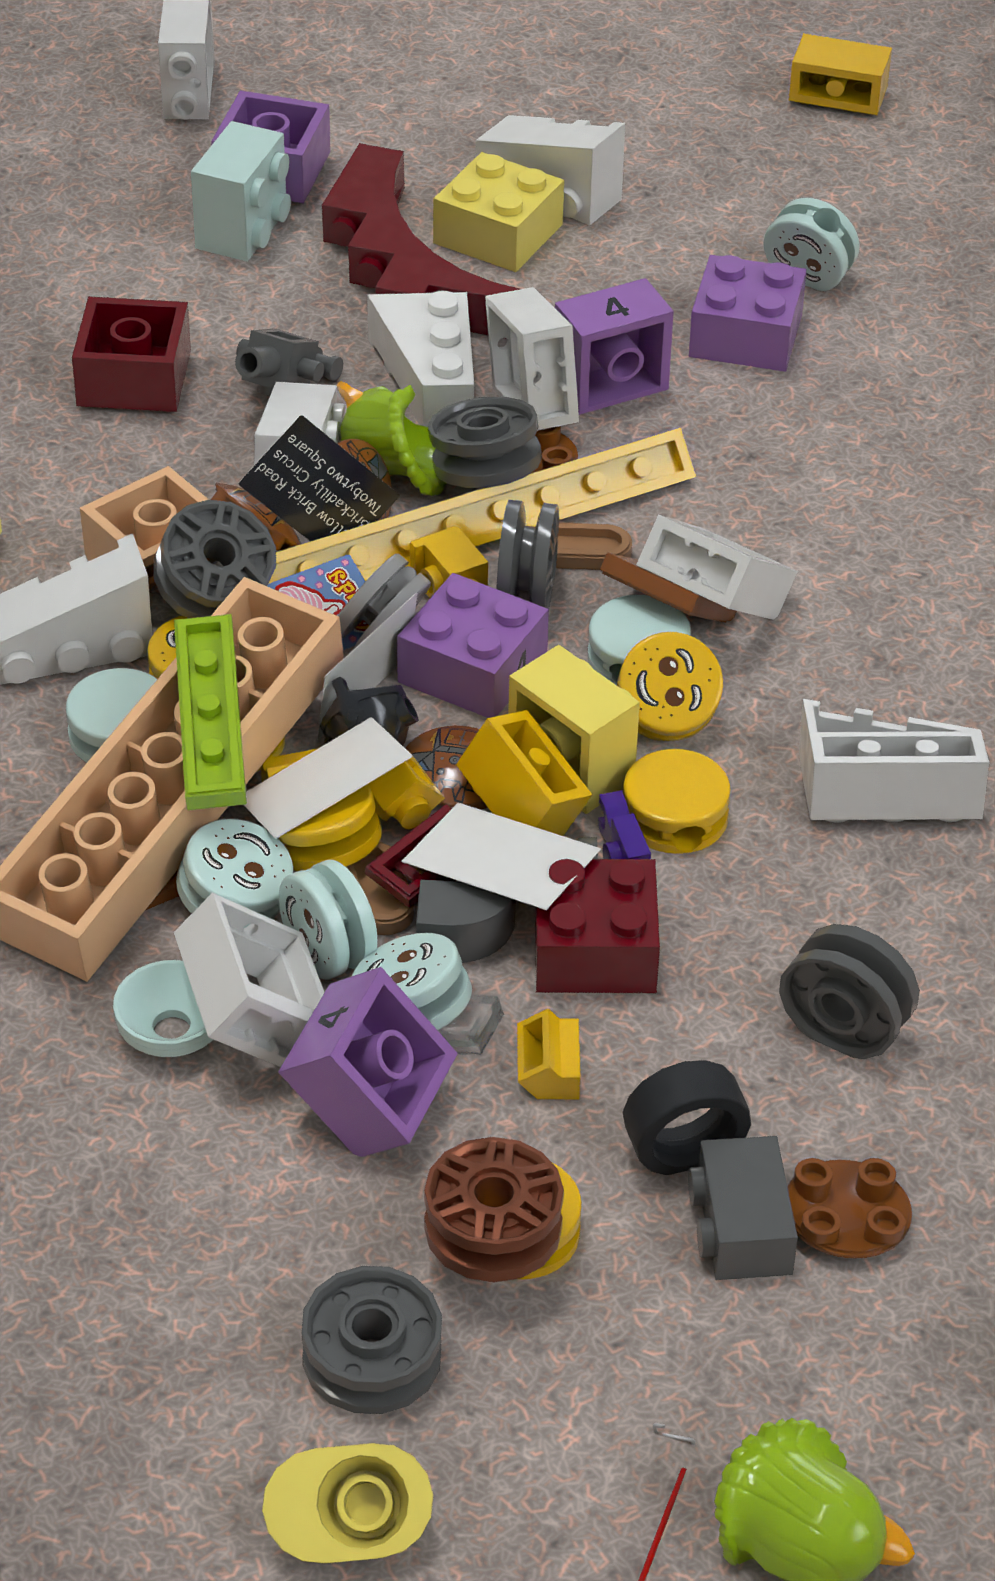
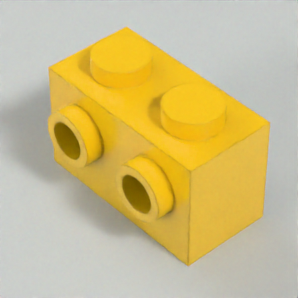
M803 33L792 61L789 101L878 115L888 87L892 48Z
M528 710L487 718L456 764L471 784L475 793L480 796L492 814L561 836L565 835L592 797V793Z

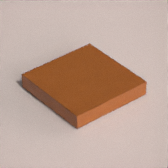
M607 552L600 570L603 571L602 574L688 615L725 623L731 621L736 615V610L728 609L637 566V559Z

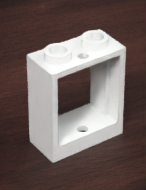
M163 0L158 40L163 119H209L215 60L212 1Z
M534 287L485 296L492 382L496 394L499 397L520 399L532 405L538 417V430L579 422L572 324ZM501 338H507V343L504 347H498V341Z
M662 515L657 516L636 564L728 609L772 620L779 615L798 572L710 530Z
M212 892L174 932L207 1035L211 1039L281 1067L324 994L302 932ZM247 974L257 977L259 986L249 982Z

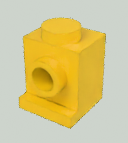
M457 525L410 541V567L416 570L417 575L422 573L430 580L431 586L426 593L429 598L434 595L452 573L488 586L489 562Z
M413 755L410 759L367 784L373 793L375 812L385 821L390 817H394L405 829H412L420 825L429 817L431 811L445 799Z

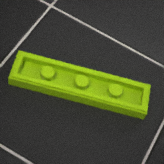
M226 614L174 620L187 810L247 804L232 615Z

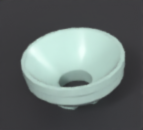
M163 960L147 964L129 974L118 986L113 1002L114 1017L119 1033L135 1049L158 1057H179L200 1050L214 1040L207 1035L183 961ZM169 1017L183 1019L190 1025L189 1030L184 1035L173 1039L163 1038L156 1034L153 1029L158 1022Z

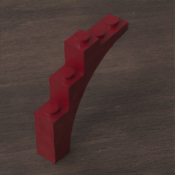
M359 143L322 203L323 242L348 247L349 283L375 288V294L434 293L437 291L467 292L470 332L489 336L485 296L520 290V288L492 282L462 270L428 248L414 235L400 214L398 207L405 189L404 151Z

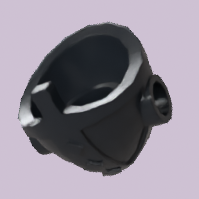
M338 677L332 681L337 698L323 717L320 728L326 737L324 738V743L327 744L372 717L404 746L409 726L418 722L419 718L402 685L350 691L346 680Z

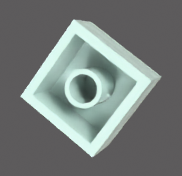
M231 121L191 170L195 249L248 262L258 247L264 248L267 245L271 230L278 221L284 222L291 206L290 195L286 194L285 178L289 169V156L284 153V133Z

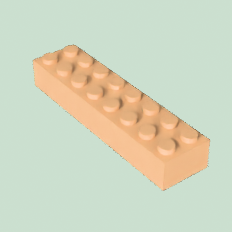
M243 577L211 616L232 615L246 785L322 691L325 675L344 659L340 617ZM176 658L0 865V940L86 982L89 981L179 869L192 835L205 824L218 820L228 808L226 806L187 810Z

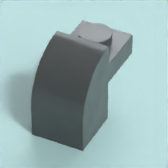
M420 880L416 933H435L449 938L456 945L462 963L483 959L498 951L510 939L515 927L516 900L463 882Z

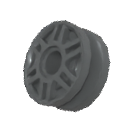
M504 396L473 398L444 407L432 416L428 424L429 438L432 446L436 448L432 455L436 476L447 484L455 486L488 488L509 484L529 475L538 468L542 460L541 445L535 436L539 425L534 407L523 400Z
M205 500L187 505L172 517L154 556V581L162 598L178 614L187 618L211 616L243 577L265 586L268 585L276 568V546L267 527L251 511L226 501ZM207 559H214L218 561L223 567L215 566L211 564Z
M508 500L503 519L498 557L496 589L515 597H519L520 590L530 591V602L547 609L550 607L558 555L559 506L557 504L544 503L540 510L536 527L526 526V511L523 501Z
M832 924L815 930L799 950V954L781 975L779 994L786 1013L802 1033L818 1043L858 1059L882 1055L899 1035L900 1028L917 1009L920 993L914 971L898 950L876 934L857 926Z
M359 1266L342 1271L318 1286L303 1309L301 1332L303 1344L302 1366L311 1387L329 1404L353 1413L384 1414L407 1407L429 1391L440 1371L442 1313L433 1293L414 1276L384 1266ZM373 1339V1340H379V1341H377V1342H366L365 1340Z

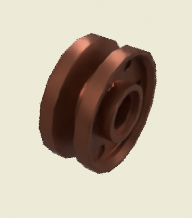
M487 1137L468 1140L445 1151L429 1169L424 1189V1202L426 1206L424 1230L429 1249L444 1267L474 1280L495 1283L520 1279L543 1267L558 1249L562 1231L563 1217L561 1209L564 1199V1188L558 1169L543 1152L519 1140Z

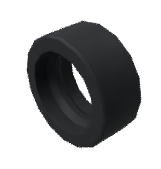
M707 1060L684 1061L663 1068L649 1076L628 1096L622 1112L625 1128L639 1161L651 1172L662 1175H672L688 1171L690 1167H698L701 1141L746 1138L752 1125L750 1110L735 1076L724 1065ZM710 1108L705 1114L690 1123L675 1128H664L668 1123L685 1113Z

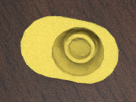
M369 1443L314 1448L292 1455L275 1469L265 1487L262 1512L268 1533L284 1552L301 1561L325 1564L379 1559L405 1551L421 1537L431 1518L433 1492L428 1474L415 1457L394 1445Z

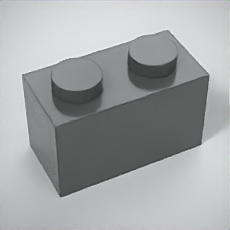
M763 1136L701 1141L699 1166L688 1169V1190L691 1206L703 1207L704 1218L697 1219L698 1250L701 1258L712 1257L715 1280L793 1275L798 1237L778 1137Z

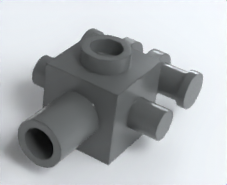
M280 329L251 330L249 340L242 339L239 342L236 350L235 365L238 373L242 376V380L258 384V392L270 396L276 382L310 384L311 381H320L322 376H326L328 380L337 381L343 370V359L338 356L330 357L323 355L322 349L318 347L319 341Z

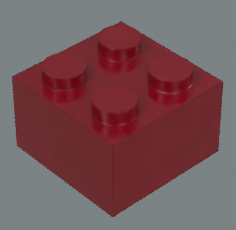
M88 296L72 355L76 406L177 412L191 353L188 302Z
M561 859L554 862L549 868V878L553 882L564 885L572 878L574 880L547 910L535 907L536 993H657L660 938L656 859H592L585 868L579 862L572 859Z

